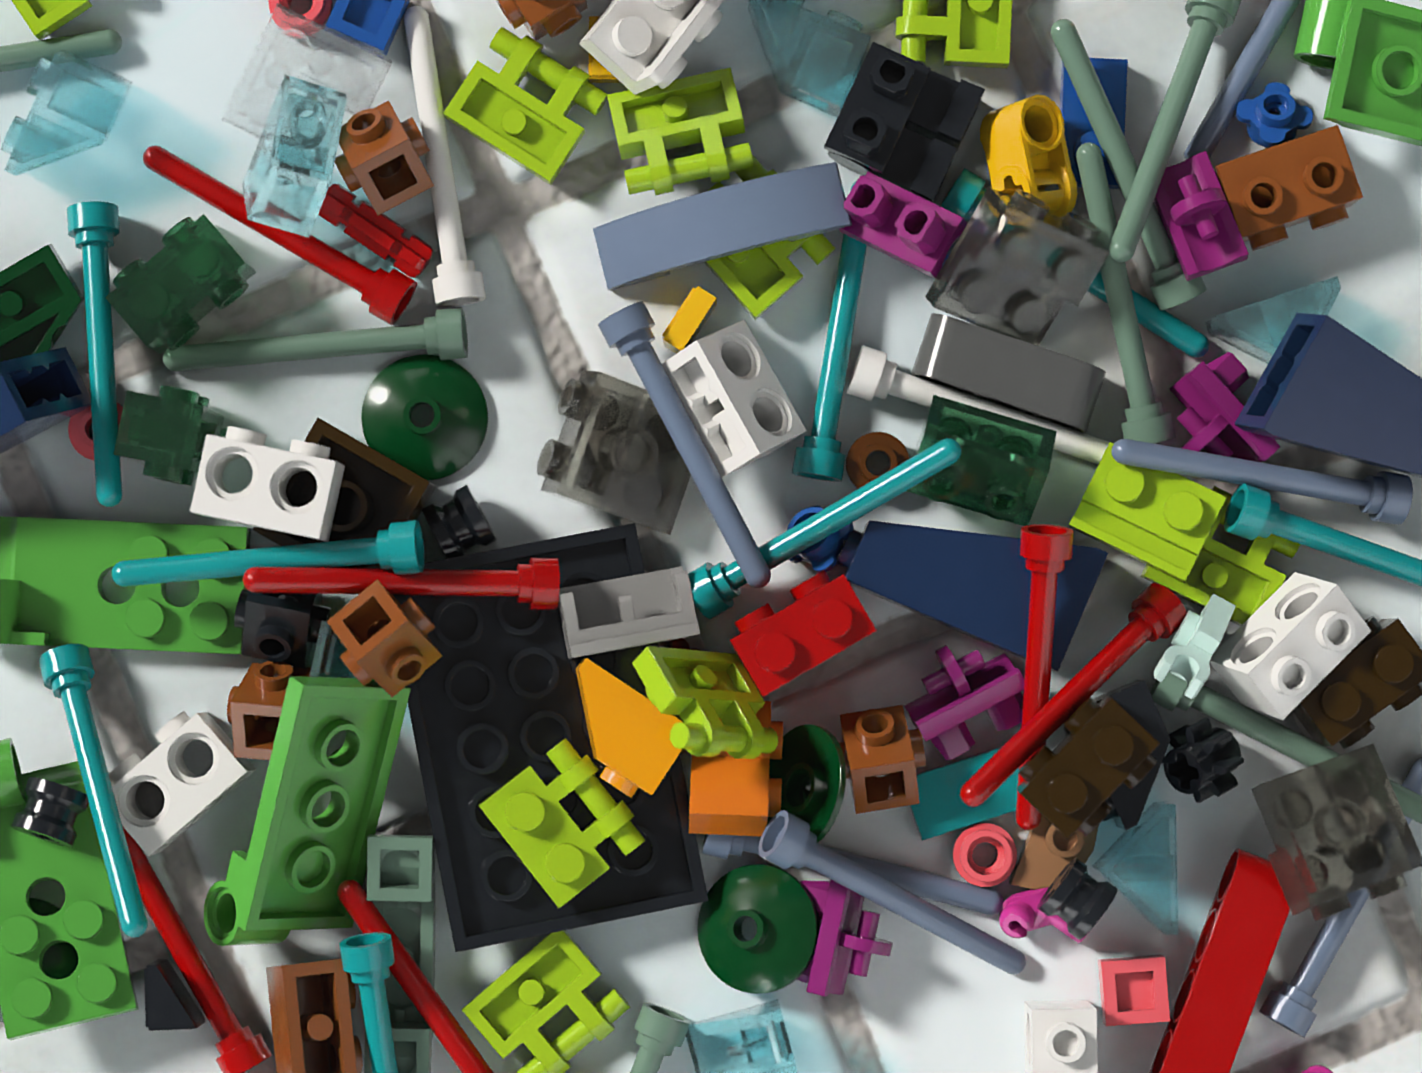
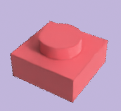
M1163 955L1098 959L1102 1017L1105 1026L1170 1022L1166 961Z

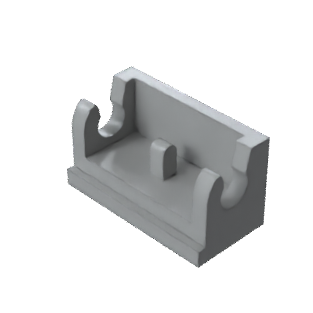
M683 566L560 588L558 606L568 659L700 634L687 571L684 572Z

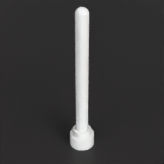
M411 6L404 13V25L421 133L430 149L429 152L425 153L428 175L434 184L430 190L442 264L436 267L438 277L432 279L435 303L437 307L464 306L486 299L483 274L480 271H475L474 261L467 260L429 16L423 7Z
M864 345L859 352L847 388V394L868 401H872L874 396L886 399L887 394L1098 465L1110 443L1095 436L896 370L897 363L886 360L887 353Z

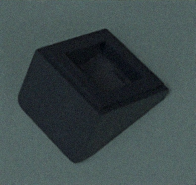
M158 959L144 968L145 1021L148 1031L195 1029L205 1023L202 1012L168 959Z

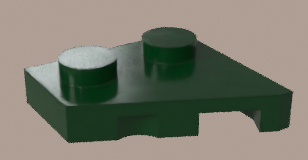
M52 244L42 247L0 272V362L52 350L85 299Z

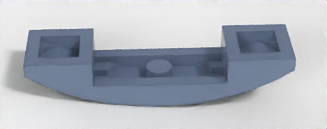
M832 162L796 169L721 187L655 206L593 228L607 289L611 291L670 275V271L783 240L792 242L851 226V217L844 209L846 197L837 163Z

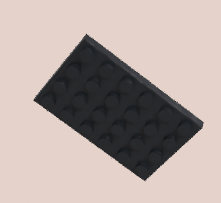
M635 523L424 563V569L517 570L518 564H529L530 558H558L560 588L645 573ZM393 595L401 604L411 597L426 613L436 627L427 636L442 654V657L426 669L418 680L407 686L411 688L408 707L455 952L708 901L696 834H689L690 803L680 754L653 795H649L638 788L633 797L630 798L602 780L599 776L606 766L593 758L575 670L583 658H588L648 698L646 687L632 663L647 646L659 647V643L568 659L559 606L557 610H533L529 608V603H517L516 596ZM567 738L581 758L587 754L599 769L595 776L616 803L623 800L635 815L630 821L645 838V841L626 856L610 836L598 844L595 849L610 869L561 908H558L478 805L528 766L533 768L545 785L555 779L561 773L546 753L563 739ZM574 790L559 801L581 831L596 820Z

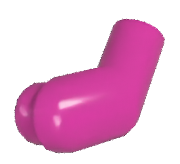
M1049 887L1014 893L1002 903L999 924L1002 931L1012 938L1026 937L1027 932L1049 925L1054 926L1078 944L1085 938L1083 937L1081 940L1076 939L1068 932L1067 923L1057 915L1046 916L1037 909L1041 898Z

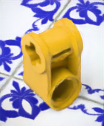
M1036 94L991 111L982 119L980 141L985 151L992 185V202L1000 218L1008 223H1022L1031 218L1032 215L1041 214L1048 219L1064 218L1072 212L1076 205L1078 195L1077 182L1072 172L1064 134V119L1056 103L1045 95ZM1052 184L1059 186L1058 190L1045 191V188ZM1024 194V197L1019 200L1013 201L1010 198L1011 195Z

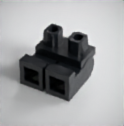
M873 42L828 136L824 149L828 150V156L834 161L862 176H865L868 171L934 203L955 154L978 109L985 89L962 79L958 82L936 73L926 65Z

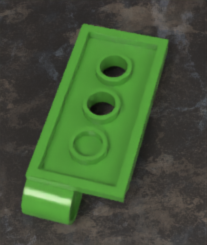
M1305 0L1294 58L1310 66L1333 70L1323 119L1337 123L1345 128L1422 147V10L1385 0Z
M0 516V644L41 646L82 644L87 646V648L242 654L244 629L234 627V618L240 593L243 589L247 590L243 584V576L198 580L199 593L197 598L191 604L184 607L176 606L168 599L166 583L137 585L132 597L121 604H115L107 599L103 592L102 584L105 575L120 561L250 549L251 528Z
M289 677L248 853L244 850H232L226 880L214 883L205 899L204 923L210 939L219 946L279 944L287 938L291 930L353 927L354 920L338 899L337 889L343 881L350 879L357 881L363 886L367 870L368 835L376 833L411 688L406 686L394 697H391L374 679L364 686L357 678ZM345 730L346 737L343 746L327 757V747L330 740L337 733ZM331 791V800L328 807L320 815L312 817V809L316 800L324 793Z
M11 738L0 740V1006L6 1036L11 1041L139 1010L124 936L89 803L86 811L78 814L73 827L77 836L73 847L47 842L11 827L15 814L24 810L28 801L25 787L29 777L49 780L86 794L78 761L22 774L14 743ZM46 880L57 881L65 890V902L62 908L50 916H41L34 913L30 906V894L33 888ZM57 943L71 944L78 953L77 968L70 976L63 979L48 977L42 965L43 956L47 949Z

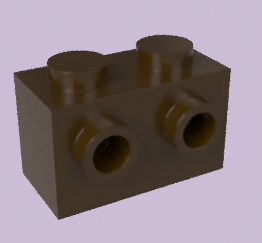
M1371 616L1364 620L1371 632L1292 710L1315 742L1330 747L1339 742L1342 748L1346 749L1363 739L1375 728L1370 719L1386 707L1391 705L1395 711H1398L1422 696V650L1399 618L1381 619L1378 622L1374 616Z
M1107 695L1098 704L1089 697L1064 723L1063 726L1070 733L1052 751L1046 745H1043L1018 771L1025 779L1016 788L1018 792L1067 839L1077 830L1084 836L1090 834L1112 810L1105 802L1106 799L1122 783L1129 789L1135 787L1158 762L1151 753L1160 743L1115 700Z

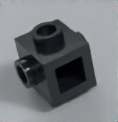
M243 589L237 602L234 618V627L244 629L242 655L270 662L284 661L291 666L305 668L313 644L324 645L329 630L327 620L331 618L332 609L322 606L323 594L253 593Z

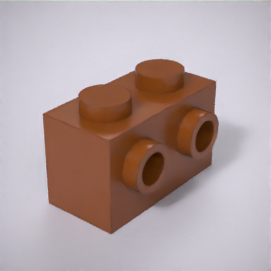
M1338 125L1218 164L1213 168L1243 241H1249L1252 251L1288 239L1286 228L1309 221L1313 231L1349 218L1346 208L1363 198Z
M342 959L266 967L276 1073H361L363 1068L362 1048L358 1036L353 1035L351 1009H354L356 1005L355 983L351 981L350 973L343 970Z

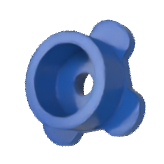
M1273 82L1267 84L1264 93L1256 98L1241 100L1237 105L1236 117L1240 122L1247 123L1248 135L1255 143L1269 148L1293 140L1298 129H1308L1313 121V112L1309 107L1299 105L1290 95V88L1287 85Z
M816 505L801 510L792 518L787 530L824 508ZM853 522L789 560L793 563L801 561L810 563L812 568L818 573L823 570L826 572L830 571L837 563V556L843 548L844 541L847 540L850 531L854 530Z

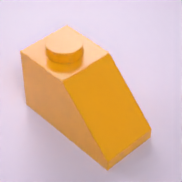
M583 658L575 670L593 758L606 766L599 777L630 798L633 797L638 788L649 795H653L682 750L675 748L671 744L670 731L674 724L683 721L674 715L661 714L648 698L588 658Z

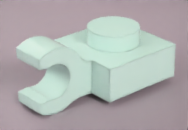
M1212 594L1200 615L1189 610L1172 639L1171 644L1174 646H1170L1165 651L1155 667L1154 679L1162 683L1167 673L1170 672L1188 682L1185 696L1190 699L1196 697L1210 675L1209 663L1211 657L1223 638L1236 605Z

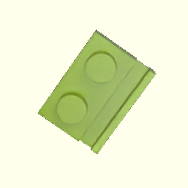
M1110 442L1069 523V527L1185 583L1227 497L1176 473L1120 464L1112 456L1114 443Z

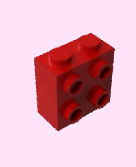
M823 570L789 591L795 602L786 608L774 613L769 603L734 623L740 634L729 641L762 697L877 631L844 574L831 581L826 571Z

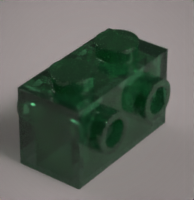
M204 214L196 221L191 217H187L173 226L161 240L165 247L148 262L140 258L126 266L112 282L116 289L105 297L144 344L160 354L167 348L170 351H174L190 340L200 329L198 322L216 306L221 310L237 300L249 287L246 281L256 273L217 225Z
M164 385L160 386L158 397L127 391L113 455L144 464L142 475L171 483L192 486L194 475H198L206 435L226 437L227 428L222 427L224 416L209 409L210 399L199 396L197 392Z
M933 395L913 457L946 438L954 439L960 444L961 456L958 461L910 488L907 492L927 497L933 501L944 502L985 514L994 519L1005 520L1022 526L1029 525L1049 473L1057 431Z

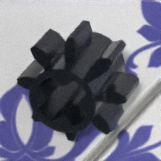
M1204 718L1191 726L1186 724L1168 734L1171 739L1169 744L1174 749L1164 756L1162 763L1166 778L1175 790L1184 794H1193L1196 803H1201L1213 795L1219 797L1238 786L1237 779L1231 772L1244 763V758L1241 757L1240 746L1230 731L1220 727L1212 728L1209 718Z

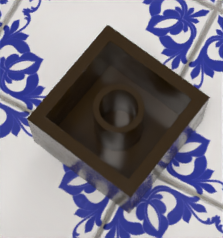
M317 418L304 442L331 448L328 460L337 461L345 466L329 542L377 537L379 530H389L390 523L418 520L422 509L425 508L437 487L320 418ZM310 471L296 473L290 478L286 486L287 498L294 507H302L309 504L317 493V481ZM259 527L252 529L280 546L325 542ZM377 563V564H366V565H355V566H344V567H333V568H381V567H380V564Z

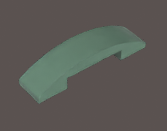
M369 834L367 842V901H372L434 988L433 836ZM390 972V976L384 979L398 1073H431L433 1031ZM365 1031L364 1073H372Z

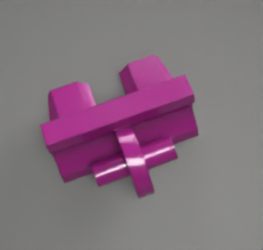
M1201 152L1183 162L1166 167L1154 202L1186 280L1190 281L1247 260L1249 253L1207 152Z
M867 171L865 176L863 175L857 179L844 201V209L850 215L852 225L840 228L839 231L936 279L948 250L963 233L968 224L963 217Z
M1227 352L1207 365L1202 361L1169 388L1187 408L1176 418L1192 435L1181 448L1200 451L1204 448L1207 453L1256 462L1266 461L1281 447L1276 442L1277 439L1247 432L1234 425L1244 405L1233 393L1250 377L1247 369L1233 353Z
M945 645L935 650L936 657L942 668L921 679L928 693L904 705L912 723L919 729L925 741L931 740L946 760H952L969 751L975 744L964 722L986 710L997 731L1008 730L1022 723L1023 694L1021 691L1024 690V678L1020 670L1013 666L1005 653L986 663L978 650L956 660L948 646Z
M833 880L801 881L814 901L818 919L822 921L814 957L808 968L797 980L808 983L806 992L821 996H828V994L843 995L848 973L867 977L871 955L890 956L893 943L876 937L880 914L862 910L863 896Z

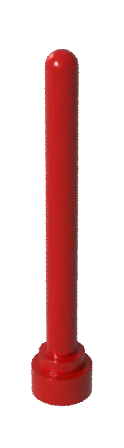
M154 145L144 151L143 162L148 169L362 293L361 301L370 305L369 313L389 325H394L410 303L416 290L417 282L398 270L392 269L390 272L379 268L374 272L166 149Z
M1034 524L1021 528L1020 556L1026 558L1025 568L1032 571L1021 728L1049 701L1057 577L1058 572L1065 570V561L1072 558L1074 531L1063 526ZM1046 741L1037 750L1046 745ZM1031 756L1019 767V770L1031 758ZM1018 773L1019 786L1025 779ZM1017 790L1016 822L1024 830H1033L1039 826L1042 814Z
M530 558L529 564H518L517 570L424 569L422 573L395 575L393 569L382 570L381 568L251 567L243 575L245 588L253 593L360 594L378 579L392 595L516 596L517 603H529V608L533 610H557L560 592L558 558Z
M1152 583L1145 588L1131 603L1132 611L1128 614L1129 623L962 786L960 791L962 801L971 807L981 805L1147 641L1155 642L1159 638H1169L1179 628L1187 614L1181 600L1171 590L1161 584Z
M123 827L143 905L220 1040L215 1046L221 1056L215 1060L223 1073H244L270 1058L273 1054L261 1033L254 1036L249 1025L242 1028L142 848Z
M351 879L343 881L337 889L338 899L363 934L383 932L391 935L395 963L389 966L390 972L462 1073H494L372 901H367V893L360 883Z

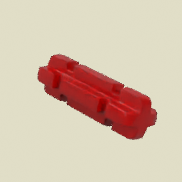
M334 183L324 192L316 209L320 217L335 227L339 226L340 223L345 225L346 228L343 231L345 234L385 261L389 257L395 259L396 261L393 266L410 278L418 277L428 266L434 252L429 244L415 235H412L410 239L404 236L406 232L404 227L383 213L378 216L373 206L363 201L360 205L355 203L354 200L357 196L340 184Z

